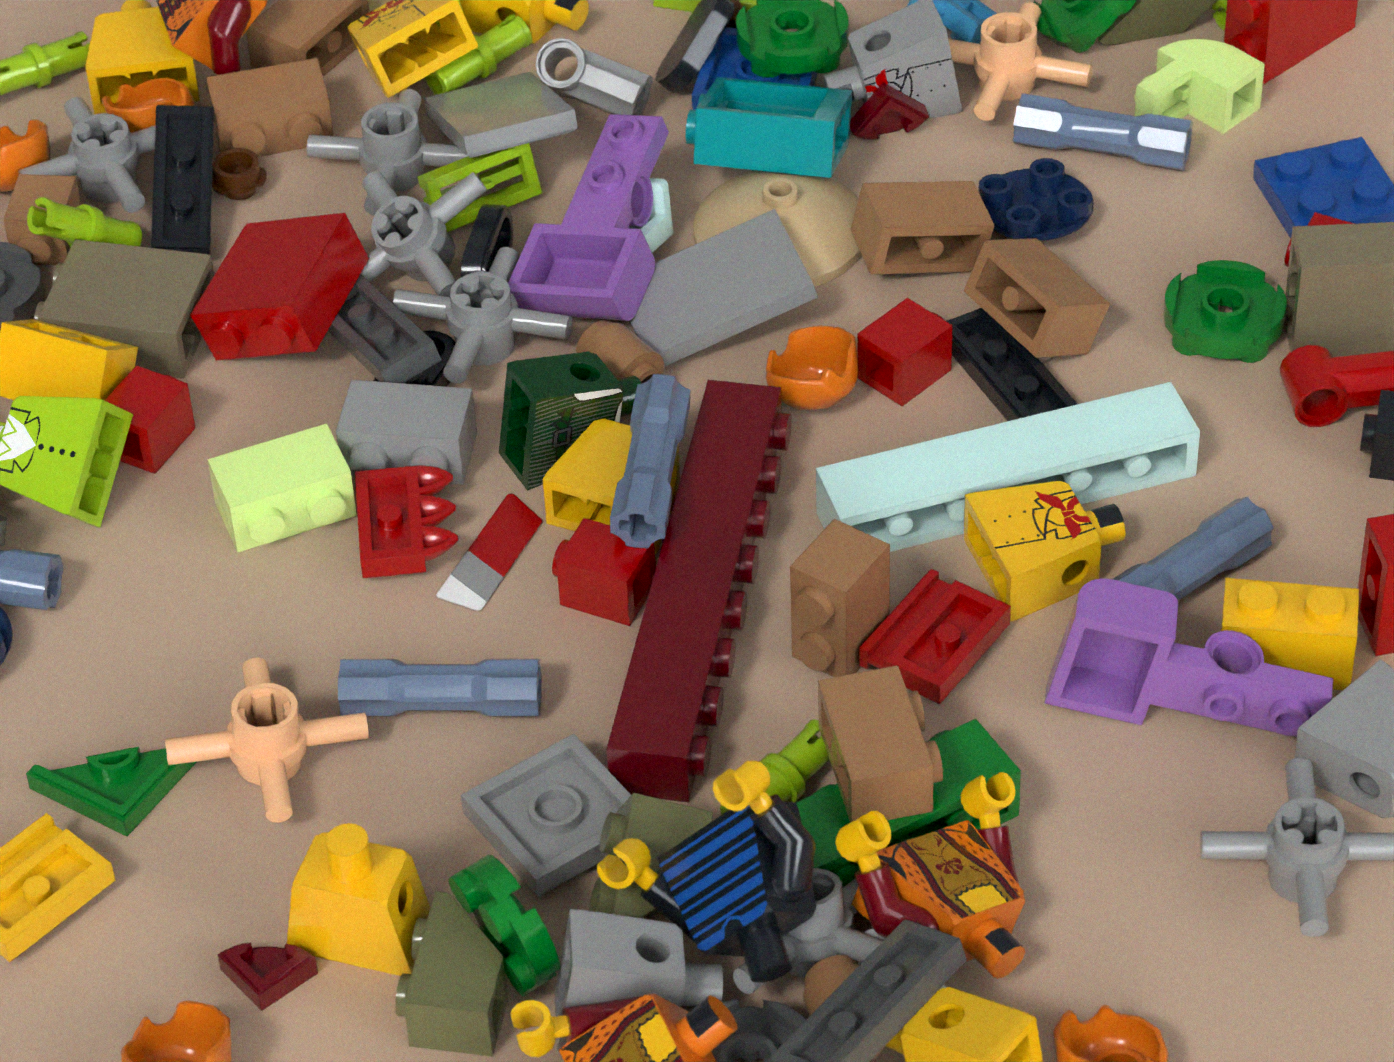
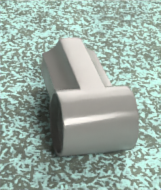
M557 38L550 40L537 53L535 65L538 76L560 96L570 99L574 98L611 114L640 115L643 113L650 97L653 81L650 75L583 49L570 39ZM566 57H577L578 65L574 75L567 80H556L555 70L558 63Z

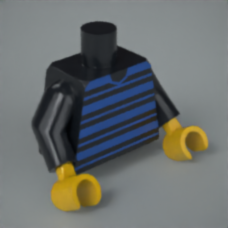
M750 760L745 761L736 770L727 769L713 782V792L716 799L729 810L658 857L660 869L657 872L649 867L651 863L649 848L643 841L637 838H627L617 844L613 851L618 857L607 855L598 863L597 872L601 880L614 889H624L633 882L643 888L640 896L682 929V932L704 954L743 956L751 981L763 983L778 979L792 970L782 936L811 919L816 910L812 885L816 844L812 835L801 823L797 803L782 801L778 795L769 796L766 793L770 785V774L767 767L761 762Z

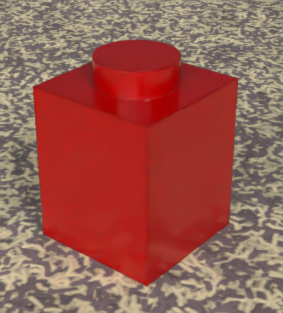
M907 297L857 333V378L903 407L952 370V325L946 322L940 315L930 312Z
M136 365L104 400L133 414L120 461L153 474L157 473L196 428L188 383L179 381L170 375H163Z
M583 518L570 540L564 539L559 544L552 563V573L555 577H558L561 606L627 626L632 624L647 600L656 570L654 542L649 548L626 546L620 537L610 533V525Z

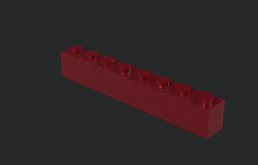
M709 379L707 381L667 526L666 536L662 544L606 748L608 771L631 795L637 793L657 799L689 803L695 777H706L711 757V737L706 736L708 726L718 727L721 721L724 691L723 687L718 686L721 677L731 678L736 642L735 639H731L732 630L742 631L744 628L747 613V592L742 590L744 583L754 584L756 580L759 547L754 545L755 538H766L770 519V501L765 499L767 493L777 494L781 475V457L776 456L777 451H787L790 443L792 416L788 413H782L781 387Z

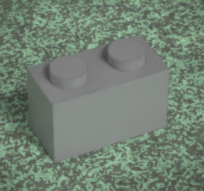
M351 380L336 428L338 447L351 471V476H355V471L422 465L446 470L453 474V481L450 484L464 485L477 435L473 389Z

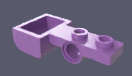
M609 114L561 225L534 223L508 282L510 291L518 303V308L578 318L629 321L636 315L653 276L655 259L642 230L630 229L628 227H643L651 216L653 189L649 178L669 133L662 116Z
M1095 579L1083 585L1078 593L1047 680L1044 704L1142 725L1149 705L1152 704L1219 721L1232 722L1297 737L1298 727L1331 701L1333 678L1264 663V654L1257 642L1237 631L1224 630L1212 634L1207 639L1203 649L1175 643L1178 600L1173 594L1113 579Z

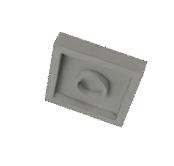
M573 733L461 794V802L464 815L533 893L539 897L593 867L609 855L601 853L599 849L605 819L609 812L616 813L631 794Z

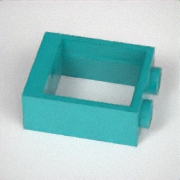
M717 77L707 93L700 94L696 110L690 109L687 116L685 138L686 144L694 145L693 164L831 178L849 146L852 90Z

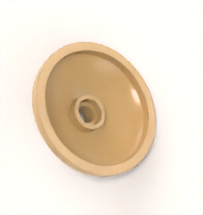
M751 170L721 184L703 200L694 218V243L698 244L775 209L814 287L832 281L847 272L862 256L851 231L859 198L848 187L833 178Z

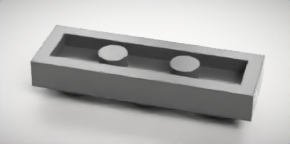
M360 274L328 332L380 382L411 383L418 379L424 370L442 361L434 341Z
M904 919L769 1057L770 1062H870L967 960L960 938Z

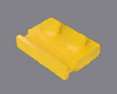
M47 813L0 847V955L9 962L115 881L112 863L67 828L62 831L54 824L53 817Z

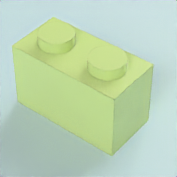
M327 423L207 459L215 504L237 552L357 516L351 471Z

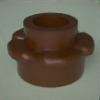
M233 148L223 151L213 161L212 189L231 200L248 199L255 194L257 187L265 184L267 178L266 170L259 166L257 155L248 149Z

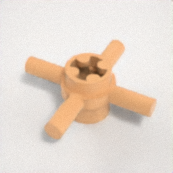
M1023 3L1018 13L1003 12L988 17L981 25L979 44L948 38L953 62L974 66V70L979 78V85L982 91L974 106V114L980 120H992L1002 100L1020 99L1022 93L1030 94L1034 89L1036 78L1088 87L1093 71L1092 65L1042 56V51L1037 44L1036 26L1041 16V9L1035 3Z
M251 658L245 661L242 666L245 688L237 693L231 703V721L227 726V731L165 739L168 765L230 757L232 762L236 764L239 774L245 780L261 786L266 818L270 822L281 823L292 816L293 810L288 780L294 777L300 769L307 747L369 739L367 718L364 712L303 720L299 714L298 702L294 693L284 686L271 683L269 666L265 659Z

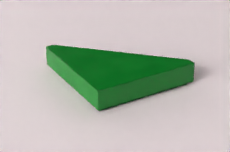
M139 747L87 756L86 764L55 770H48L40 765H34L26 773L31 790L128 837L196 762L168 765L166 748L140 753Z

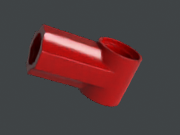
M1307 345L1290 352L1282 360L1279 368L1294 415L1301 424L1308 427L1330 425L1339 420L1348 408L1379 405L1381 390L1394 391V351L1333 357L1327 348L1319 345Z

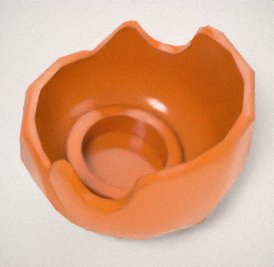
M170 77L149 79L134 87L122 84L119 89L118 100L115 104L109 96H103L102 98L106 113L121 117L127 123L130 133L155 125L156 105L194 106L192 94L186 85Z
M38 119L30 120L26 135L23 136L16 135L6 125L0 128L1 192L14 190L20 169L50 160V141L48 128L45 123Z
M824 325L799 328L790 332L787 347L783 354L777 356L775 350L769 351L766 364L767 386L781 387L782 402L797 410L825 409L839 403L852 391L857 381L856 339L853 334L841 327Z
M191 1000L181 1001L177 1004L172 1018L165 1023L155 1024L148 1017H144L141 1020L132 1040L127 1042L121 1049V1062H231L230 1018L214 1005Z
M1108 1005L1101 1006L1095 1016L1086 1021H1078L1076 1014L1068 1010L1061 1016L1053 1030L1057 1062H1168L1169 1053L1160 1029L1141 1016L1115 1013Z

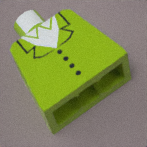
M17 397L12 402L7 422H0V485L62 514L100 528L133 414L97 398Z

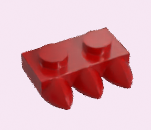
M422 465L355 471L359 550L363 578L426 572V561L443 555L459 541L457 534L444 528L435 527L456 511L454 503L443 498L434 497V495L441 492L453 481V474L437 467Z

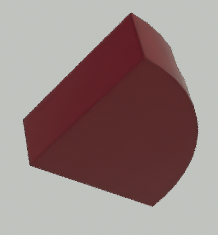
M883 82L850 119V130L852 135L876 140L879 139L878 135L892 133L903 128L906 133L912 131L924 123L930 116L923 103Z
M251 942L233 946L217 954L220 970L261 1011L317 975L316 958L304 949L291 944H285V949L279 947L252 948Z

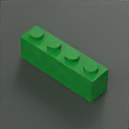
M976 718L952 730L941 731L928 740L936 742L943 768V780L933 783V812L887 820L891 828V840L886 847L966 820L976 829H981L979 819L969 815L961 803V793L966 784L980 775L984 776L986 787L989 778L1000 772H1005L1011 777L1016 793L1013 802L999 811L1000 822L1002 824L1019 816L1021 770ZM829 784L818 789L813 795L796 803L802 825L815 840L816 850L813 868L828 870L836 874L841 880L843 888L855 879L854 874L860 870L858 862L848 861L837 850L835 843L837 834L843 826L850 823L838 784Z

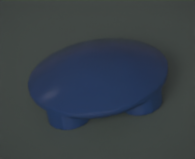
M1052 158L1037 159L1031 163L1028 169L1015 170L1002 175L990 174L984 176L978 185V192L994 223L993 230L1010 238H1037L1039 241L1064 237L1082 228L1091 218L1094 209L1093 196L1088 188L1076 178L1065 174L1063 163Z

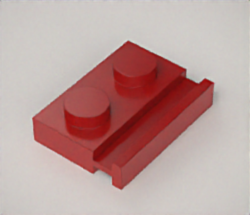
M930 569L860 646L859 666L869 669L873 665L881 669L898 665L907 689L911 691L917 690L919 695L937 704H941L1010 625L1011 606L957 580L952 584L939 579V572Z

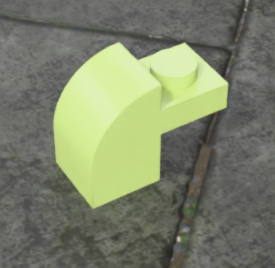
M1188 39L1170 43L1158 49L1156 72L1146 76L1136 86L1134 95L1135 116L1149 113L1182 119L1189 114L1224 134L1261 108L1265 64L1240 49L1220 41Z

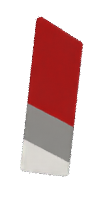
M512 493L506 495L437 592V598L476 611L482 610L542 524V519Z

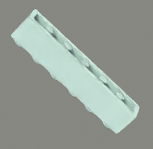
M1167 382L816 468V513L824 529L835 518L890 544V552L964 534L965 494L1062 481L1070 485L1080 504H1085L1196 476L1200 430L1172 382Z

